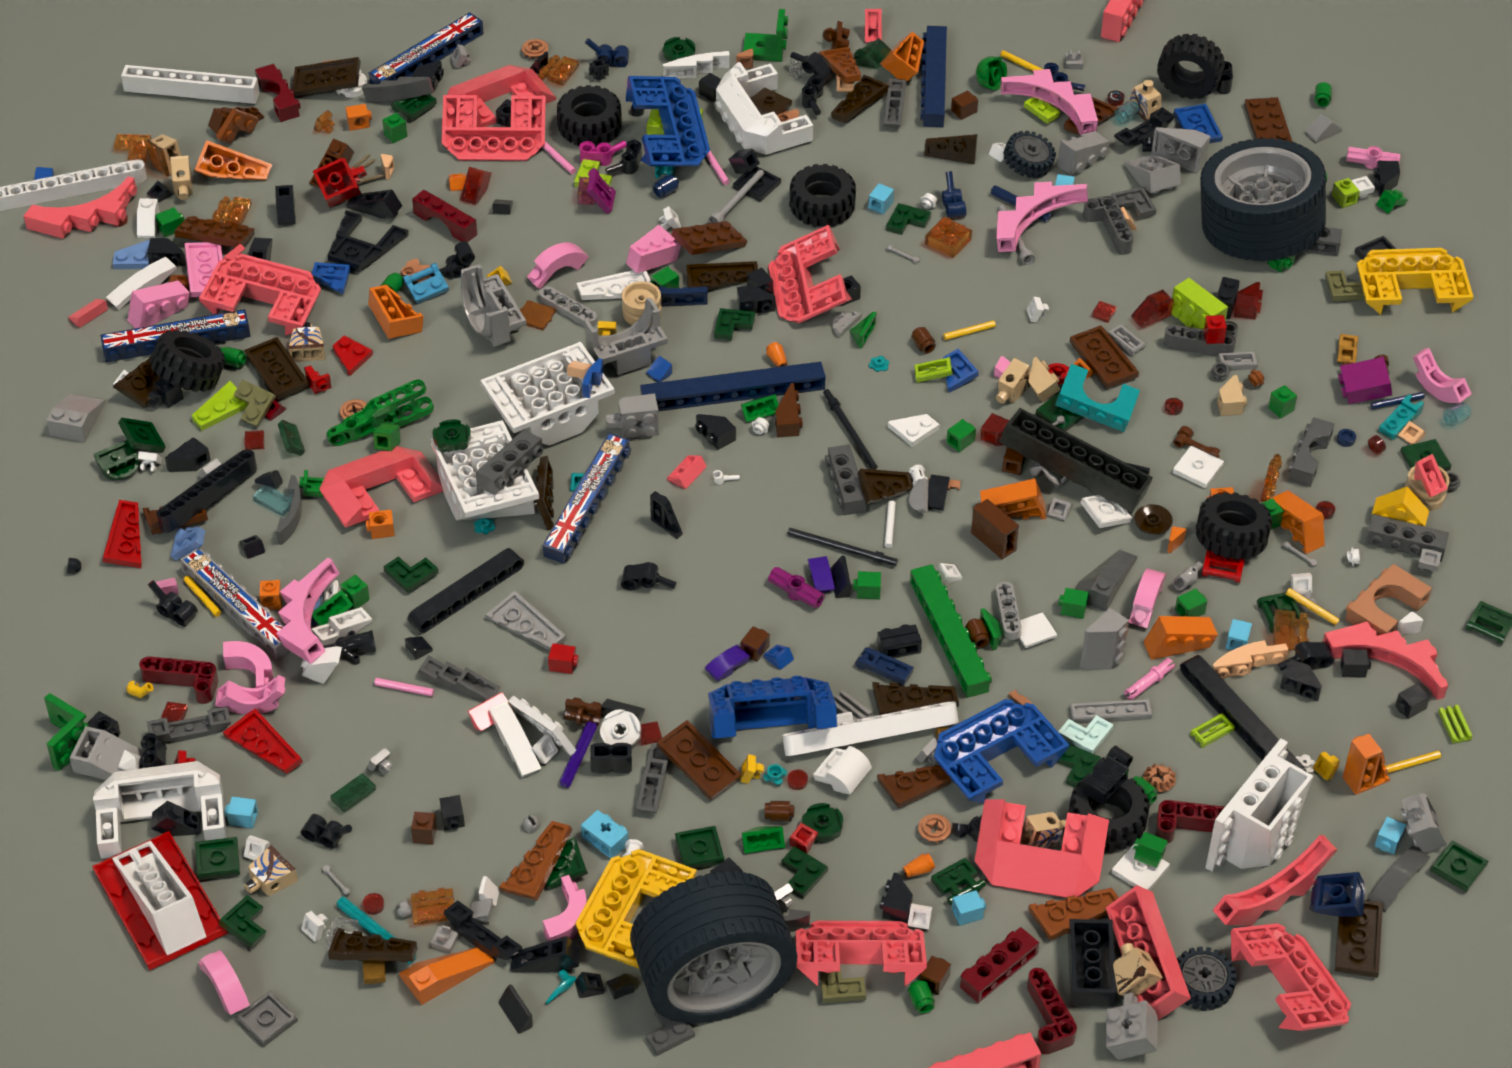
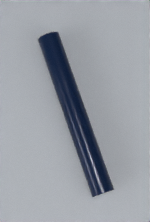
M1424 393L1411 394L1410 402L1424 399ZM1407 395L1372 402L1371 409L1401 404Z

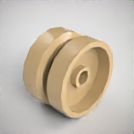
M639 281L631 283L624 288L622 292V314L627 323L633 325L638 321L644 312L646 298L653 299L660 310L661 317V291L657 286L649 282Z
M1415 466L1412 467L1408 472L1405 487H1408L1429 511L1442 507L1448 489L1433 497H1428L1422 481L1414 479ZM1439 467L1448 488L1449 476L1445 470Z

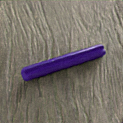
M591 721L586 723L575 746L576 751L571 755L561 776L560 785L562 787L569 788L597 729L596 723Z

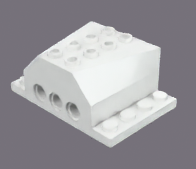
M581 342L481 380V386L513 433L525 429L542 438V443L549 446L583 433L599 413L598 400L615 394L614 387L604 373L601 385H593L590 398H583V379L568 376L567 366L572 361L591 364V366L595 362Z
M503 420L470 428L471 440L468 443V447L464 450L441 452L438 450V446L434 444L433 438L430 439L431 446L437 457V468L444 496L456 521L535 514L534 500L539 499V493L527 468L522 470L515 479H512L496 495L477 486L476 471L512 440Z
M1280 738L1215 819L1206 869L1213 872L1217 866L1221 867L1225 860L1240 869L1270 866L1275 859L1279 860L1283 854V848L1285 846L1289 847L1294 839L1293 832L1297 827V821L1313 775L1285 760L1288 755V751H1286L1287 741Z

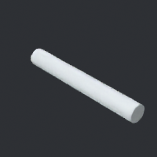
M895 501L888 502L884 545L888 549L892 547Z

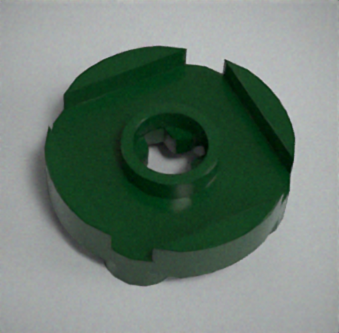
M673 37L664 43L663 57L669 62L695 55V44L688 38L682 40L680 37Z
M445 420L439 423V427L433 429V442L441 452L464 450L468 447V443L471 440L470 427L467 424L466 426L461 424L460 420Z
M817 803L810 806L807 812L803 814L802 823L818 832L814 842H825L840 837L843 828V815L839 809L830 807V804ZM819 820H823L824 822L828 823H826L825 825H820Z

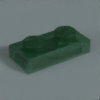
M281 420L278 423V427L286 451L301 456L305 449L297 426Z
M362 773L330 795L331 801L343 812H346L374 792L376 785Z

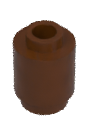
M925 327L914 329L911 335L913 342L924 354L931 353L936 347L934 338Z
M976 618L969 620L965 628L969 631L971 642L975 643L976 648L987 646L990 642V635L984 622Z
M770 801V803H765V819L790 822L791 817L795 815V807L791 805L790 801Z

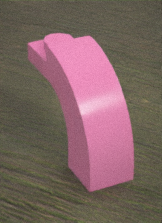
M564 242L553 245L534 260L537 265L527 278L537 288L541 289L555 271L565 266H571L579 270L589 256L573 243Z
M1424 348L1413 357L1419 370L1415 373L1417 379L1437 399L1446 403H1461L1472 394L1465 378H1450L1439 369L1430 348Z
M1149 568L1145 570L1133 602L1134 605L1129 623L1145 628L1149 627L1154 606L1159 593L1163 590L1167 573Z
M242 641L223 642V658L226 670L246 669L256 675V688L263 687L274 679L271 661L262 649Z
M278 675L267 685L260 688H245L227 681L217 689L215 706L219 708L228 707L229 712L236 714H248L254 708L260 714L267 713L278 707L279 698L285 693V678Z
M569 875L561 877L562 891L568 903L567 908L560 915L543 920V932L547 942L565 936L572 940L579 934L575 923L586 905V894L584 889L578 890L576 882H572Z
M220 950L200 959L201 961L198 962L200 969L210 978L227 1013L232 1015L250 1006L236 973Z

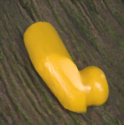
M130 681L126 687L128 694L138 698H143L154 689L153 685L149 682L139 687L138 682L134 684L135 681Z

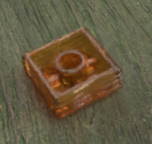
M943 217L925 235V245L954 258L972 239V230L965 225L952 221L950 218Z

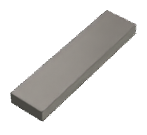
M1149 699L1071 703L1069 706L1071 720L1075 723H1091L1096 715L1108 722L1152 719Z

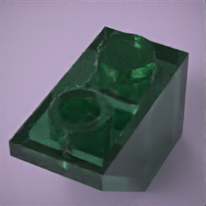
M878 38L875 41H870L862 49H857L853 59H855L857 66L878 69L881 67L880 63L889 54L891 49Z

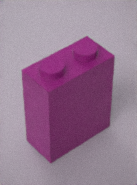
M1384 357L1340 366L1341 373L1338 374L1340 385H1344V387H1341L1343 398L1347 397L1348 405L1392 396L1391 382Z

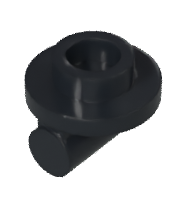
M1154 137L1145 138V141L1142 142V152H1152Z

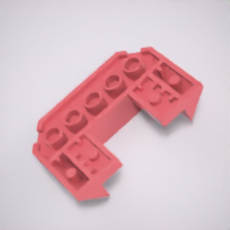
M514 65L502 67L452 86L447 95L478 96L477 127H487L496 123L495 115L484 102L509 92L513 95L546 96V104L556 100L555 95L533 69Z
M443 95L442 145L458 160L528 161L545 145L546 96L511 95V127H477V95Z
M829 225L781 246L775 261H771L768 265L770 277L773 279V291L780 318L801 323L852 300L846 291L841 274L815 286L813 285L809 266L837 254V251L840 250Z
M240 254L235 256V259L229 261L224 259L218 262L199 297V301L212 314H219L221 309L234 312L242 296L273 304L274 306L268 315V322L285 326V336L293 332L294 328H303L321 292V288L315 283L313 275L309 271Z
M396 446L392 451L383 450L328 470L320 486V491L346 528L368 520L369 512L380 511L366 489L397 479L412 501L417 502L443 492L439 475L421 451Z
M985 799L975 863L991 885L1067 898L1073 895L1079 897L1099 883L1109 824L1108 819L1089 813L1086 816L1067 812L1062 849L1058 851L1020 844L1026 811L1025 805L1007 803L1005 799Z
M817 920L811 923L810 928L806 930L801 928L796 931L797 968L817 986L818 971L826 973L840 972V964L883 965V972H903L904 986L909 984L927 968L924 932L919 929L914 931L909 929L908 924L903 921Z
M1278 923L1239 927L1231 930L1232 961L1246 960L1251 967L1267 965L1286 992L1285 994H1279L1275 999L1281 1011L1286 1015V1018L1278 1028L1304 1031L1346 1025L1348 1023L1349 1016L1347 1015L1351 1002L1304 937L1299 934L1295 936L1285 931L1286 927Z

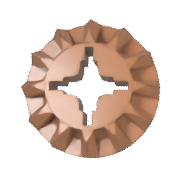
M531 39L522 45L524 56H529L530 59L533 57L537 59L549 50L548 44L540 39Z
M358 399L349 400L341 406L340 416L344 420L354 414L353 409L356 412L362 411L367 403Z
M1154 763L1151 767L1147 766L1143 778L1154 786L1158 792L1168 791L1176 783L1175 772L1171 770V767H1165L1163 763L1161 765ZM1157 773L1163 776V782L1159 777H1156Z
M930 814L920 820L918 832L921 834L922 839H927L928 843L935 841L938 844L939 841H945L950 836L951 824L942 815ZM938 825V830H936L935 833H932L931 829Z

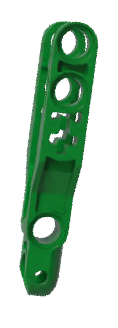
M416 379L371 399L362 411L348 416L342 423L328 429L326 433L328 442L334 446H341L373 433L382 423L395 424L402 427L429 415L434 410L432 400L429 397L416 399L425 394L427 390L423 380ZM422 386L421 390L413 391L415 387ZM399 394H405L401 399L396 398ZM425 403L429 404L427 408H420ZM412 411L411 415L403 416L405 412Z

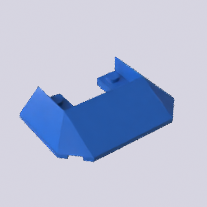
M628 76L625 102H632L634 109H658L665 135H643L641 138L645 154L640 161L649 166L697 167L710 151L695 91L690 87L687 89L680 83L681 80L677 77Z
M1005 699L939 733L934 759L969 801L984 804L986 794L1003 785V779L991 767L988 761L1018 746L1035 767L1046 762L1052 768L1070 745L1034 704L1013 703V700Z

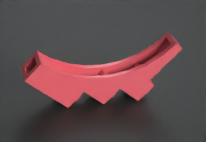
M127 177L113 191L88 203L59 208L31 205L23 216L26 228L64 239L72 228L91 232L98 225L99 221L118 226L126 217L125 207L137 193L135 179Z
M1368 622L1324 634L1323 642L1327 643L1334 659L1341 658L1343 649L1367 650L1368 658L1391 663L1418 678L1429 688L1437 700L1445 697L1448 683L1439 672L1438 665L1435 663L1437 651L1428 639L1407 645L1405 638L1401 637L1398 630L1377 636L1376 631L1371 628Z
M1319 835L1296 860L1272 878L1246 891L1224 895L1213 909L1214 913L1225 925L1252 926L1265 910L1278 911L1290 896H1304L1314 884L1315 876L1335 854L1337 849L1324 835Z

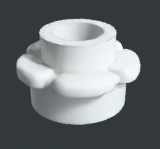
M926 193L920 198L923 207L927 209L936 207L937 199L934 195Z
M758 417L751 423L755 433L766 434L768 432L769 423L765 419Z
M1352 547L1351 551H1347L1348 563H1352V566H1355V564H1360V550Z

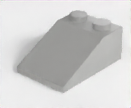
M1156 127L1151 154L1161 156L1180 164V167L1198 173L1207 161L1210 136L1197 130Z
M1156 154L1124 161V166L1139 185L1152 194L1159 193L1162 189H1174L1175 186L1181 185L1180 164Z
M69 394L53 407L46 420L50 436L85 442L105 404V400Z

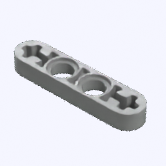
M543 287L540 290V301L583 327H585L584 319L589 317L592 327L596 326L597 314L591 309L552 287ZM563 301L566 304L558 305L557 303ZM577 309L579 312L572 313L571 310Z
M1000 582L996 586V597L1003 633L1006 639L1017 640L1021 637L1022 632L1014 587L1009 582ZM1004 603H1011L1012 605H1010V606H1004L1003 604H1004ZM1006 616H1014L1015 618H1013V619H1006L1005 617H1006Z

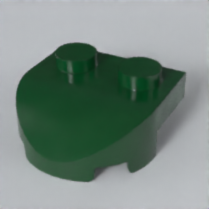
M128 440L94 453V458L102 474L110 480L128 478L138 469V454L131 448Z

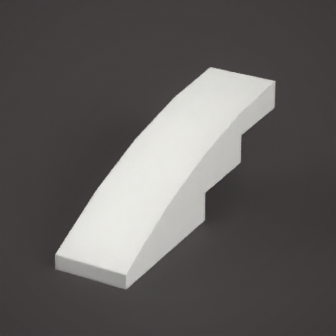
M729 51L698 54L663 64V76L677 77L678 79L697 78V74L713 73V69L729 68Z
M164 257L135 273L106 298L120 310L131 300L132 291L160 285L177 267L167 257Z
M360 607L329 617L327 624L312 628L311 631L319 638L322 645L333 644L339 637L347 636L351 630L355 631V633L371 623L372 618Z
M508 702L490 708L489 713L503 745L507 747L512 761H515L521 777L523 778L540 771L541 767Z

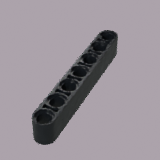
M249 449L240 451L161 507L156 512L160 531L164 533L174 531L257 471L254 451Z
M511 548L503 550L413 609L407 617L408 622L420 633H426L521 570L524 565V559Z

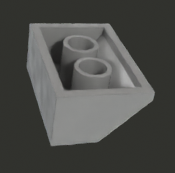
M1109 608L1085 630L1081 669H1112L1116 664H1120L1125 657L1124 649L1127 645L1126 636L1129 632V620Z

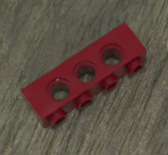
M1022 927L1015 932L1011 931L1002 943L995 944L986 956H981L974 966L966 968L962 972L960 988L979 1004L1038 955L1039 942Z

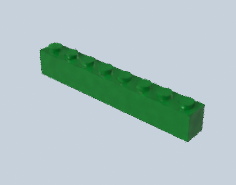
M933 564L912 569L910 571V584L966 698L988 693L992 683L991 675L989 672H986L982 657L978 656L976 645L974 642H971L969 631L967 628H964L962 617L959 613L957 614L954 601L949 598L947 587L941 582L939 571L935 570Z

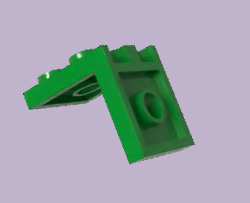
M779 9L776 35L745 33L743 52L753 49V60L782 62L783 51L787 48V40L785 39H788V29L785 27L788 26V16H785V9Z
M49 693L44 697L49 719L52 724L61 730L46 744L53 768L60 771L70 763V756L85 726L89 727V724L83 721L87 717L86 714Z

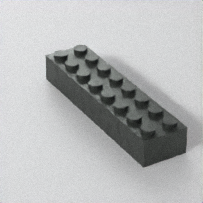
M1019 408L1006 424L999 440L1007 448L1021 453L1024 457L1038 462V464L1053 470L1055 473L1070 479L1072 482L1087 488L1091 492H1095L1106 500L1112 501L1132 513L1145 496L1153 479L1152 476L1022 408Z

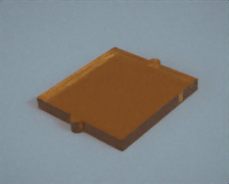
M149 139L146 140L151 164L166 177L170 176L164 151Z
M527 300L520 311L526 319L527 326L544 331L548 323L552 322L556 309Z

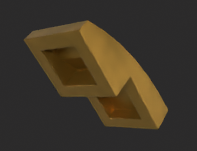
M1340 334L1337 363H1356L1358 336Z
M375 960L363 961L364 985L386 982L385 962Z

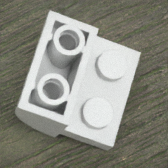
M848 746L846 750L834 748L813 776L815 781L831 784L834 791L850 795L872 766L867 757L852 746Z

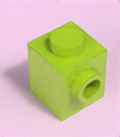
M1349 178L1334 182L1331 196L1342 208L1357 204L1360 190Z

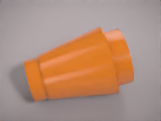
M778 342L769 344L766 347V355L777 367L788 366L783 346Z
M922 853L903 866V871L906 877L910 878L930 873L935 868V864L929 853L925 855Z

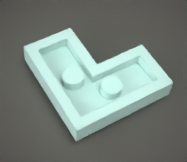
M1096 715L1086 728L1068 719L1058 732L1066 742L1094 754L1111 733L1114 725Z

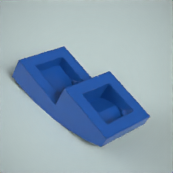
M598 359L588 369L582 383L583 398H590L593 385H601L603 359Z

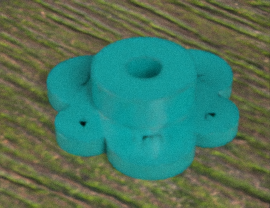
M884 356L871 358L869 368L874 369L876 372L888 370L889 361L885 360Z
M482 518L475 521V532L488 534L489 531H494L495 524H493V519Z

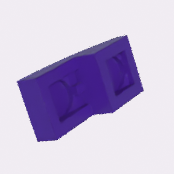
M827 556L808 559L813 587L822 593L834 591L835 588Z
M735 645L714 658L705 666V670L719 681L732 675L734 668L747 663L750 656L741 647Z

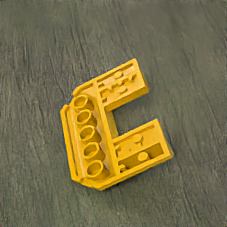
M1443 248L1371 250L1363 260L1361 259L1357 262V269L1366 303L1380 315L1382 314L1383 305H1401L1402 296L1400 289L1433 288L1436 302L1449 303L1452 313L1472 301L1474 297L1463 259L1457 256L1455 258L1447 254L1448 251Z
M640 849L631 851V854L623 857L616 856L611 858L575 923L585 948L639 968L630 942V932L633 925L630 922L645 894L654 898L660 896V893L667 891L668 888L675 887L678 883L686 882L688 879H694L697 870Z

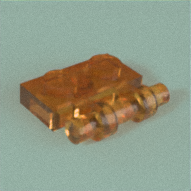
M554 55L549 58L547 65L541 68L538 77L541 80L548 77V81L563 86L579 67V61L566 56L560 60L558 55Z
M225 196L223 200L219 201L218 209L212 215L215 222L223 220V222H230L232 225H242L252 205L251 199L234 197L230 201V198Z
M1275 454L1269 463L1261 501L1265 502L1270 499V495H1275L1277 486L1275 484L1279 479V469L1282 465L1281 455Z
M1276 609L1274 611L1273 645L1286 644L1288 651H1293L1294 644L1309 641L1307 638V629L1309 628L1308 614L1300 613L1299 619H1295L1296 611ZM1295 627L1299 628V637L1295 636Z
M442 887L436 891L428 892L420 890L419 893L411 894V902H416L412 903L414 925L448 921L444 915V910L454 903L453 888L444 889Z

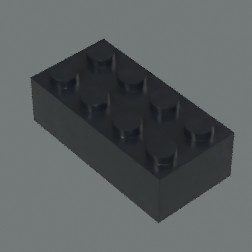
M1070 919L1068 927V955L1071 1006L1114 1007L1116 979L1113 967L1115 961L1113 921Z

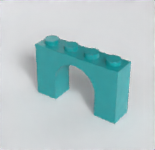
M1071 363L1055 406L1124 432L1140 390L1123 384L1114 402L1108 404L1097 403L1091 400L1083 389L1088 370Z

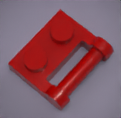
M1207 550L1202 576H1216L1240 583L1244 559H1226L1221 555H1214L1212 551ZM1209 566H1215V567H1221V568L1236 570V572H1231V571H1225V570L1210 568Z

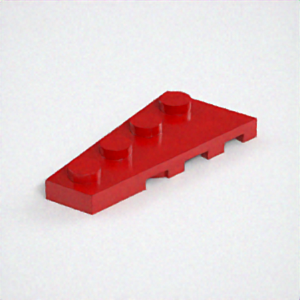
M119 499L104 551L103 562L141 568L138 502Z
M256 708L223 732L226 738L286 774L303 762L302 758Z

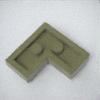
M1343 270L1326 271L1325 279L1332 301L1365 300L1361 282L1347 283Z
M243 379L234 393L235 398L248 403L240 419L258 428L276 398L275 394Z
M841 965L840 972L826 973L819 971L823 1003L866 1000L864 977L842 979Z

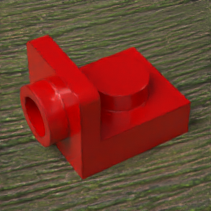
M311 365L304 367L305 377L314 394L331 388V379L328 373L320 376L319 372L315 371Z

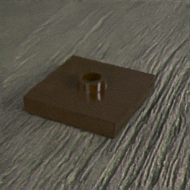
M765 87L750 98L761 115L775 112L776 115L781 114L792 106L793 101Z

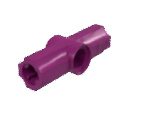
M774 567L768 576V581L786 591L788 597L792 600H801L811 607L818 609L825 599L824 593L805 583V579L800 575H791L779 567Z

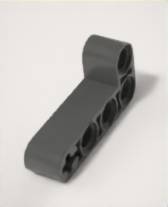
M1112 196L1091 198L1088 199V202H1084L1083 219L1087 222L1103 221L1117 252L1123 255L1131 253L1134 236L1116 199Z
M1225 321L1227 329L1224 344H1206L1204 329L1169 325L1165 329L1163 343L1169 349L1218 356L1220 353H1234L1238 325L1233 321Z

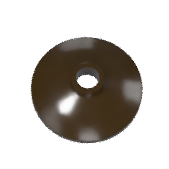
M1149 504L1140 507L1136 511L1134 521L1141 531L1157 535L1165 533L1171 528L1173 518L1166 508Z

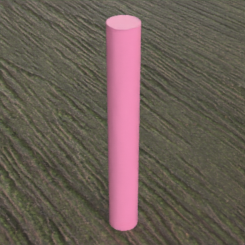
M545 141V145L542 148L569 173L574 174L576 169Z
M709 151L706 158L722 183L728 185L729 179L711 151Z
M376 678L374 683L375 686L431 697L434 695V689L381 678Z

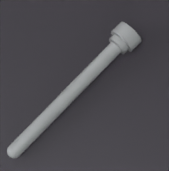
M758 170L720 211L713 212L708 218L709 222L718 223L724 221V216L764 175L763 170Z
M999 205V211H1007L1004 205ZM1020 236L1017 243L1021 251L1020 259L1024 265L1032 264L1036 257L1033 251L1026 248Z

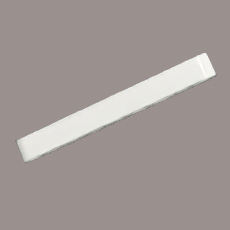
M131 160L0 187V211L117 188L127 177L134 178L135 184L141 183L147 179L145 164L142 160Z
M951 701L837 723V727L811 728L782 735L785 756H793L958 723L959 719L956 702Z

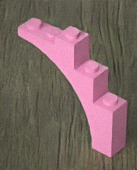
M1050 69L1033 70V75L1001 77V95H1024L1044 100L1066 113L1076 125L1080 135L1092 131L1097 132L1098 119L1091 93L1074 95L1071 82H1053Z
M1052 182L1034 183V196L1016 197V210L998 211V252L1016 251L1018 240L1024 230L1045 213L1066 205L1088 202L1087 184L1052 186Z
M330 558L325 559L299 582L294 579L280 591L287 605L278 612L285 626L276 634L285 648L310 664L325 652L319 638L311 631L313 609L326 587L340 574Z

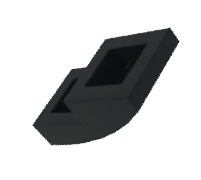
M931 474L928 486V509L944 511L950 477Z

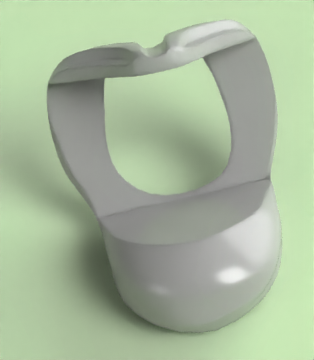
M1038 463L1030 467V473L1033 477H1038L1044 473L1054 483L1055 488L1060 487L1068 479L1063 477L1059 482L1048 471L1047 467Z

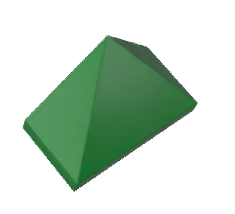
M873 311L849 330L856 344L861 349L876 326L877 312Z
M776 394L753 399L741 404L745 422L756 420L758 417L763 418L773 415L779 406Z
M340 590L322 602L313 611L312 617L321 626L328 623L329 617L344 613L353 604L345 593Z
M983 608L980 610V619L984 622L990 635L989 643L992 650H997L1005 637L1002 624Z
M758 826L741 832L744 854L785 847L782 826Z

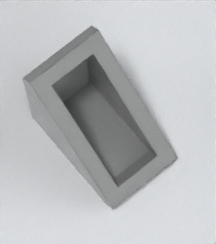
M1320 113L1305 131V134L1314 143H1318L1342 132L1343 129L1331 118Z

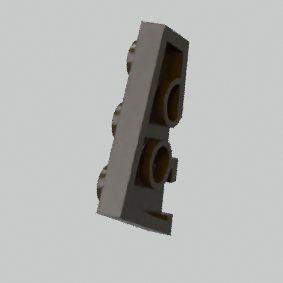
M978 134L927 138L924 156L975 164Z
M862 468L857 472L866 504L909 493L913 488L909 472Z

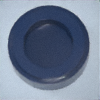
M1342 429L1338 432L1337 442L1341 446L1350 447L1355 444L1356 434L1354 431Z

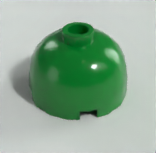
M988 56L978 63L975 70L976 79L983 88L990 90L1000 89L1001 77H1007L1006 62L1002 61L1003 58Z

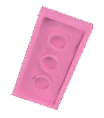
M208 242L185 243L190 297H200L216 265L223 259L221 245Z

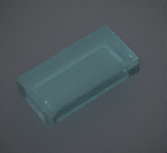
M263 485L253 495V501L282 517L290 510L292 498L269 486Z

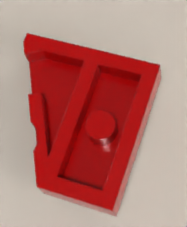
M345 335L333 345L335 355L339 357V361L345 366L350 376L373 355L371 349Z

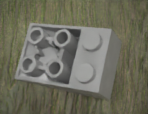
M85 726L70 756L73 773L107 780L114 772L124 771L118 768L124 750L138 756H142L145 751L105 730Z

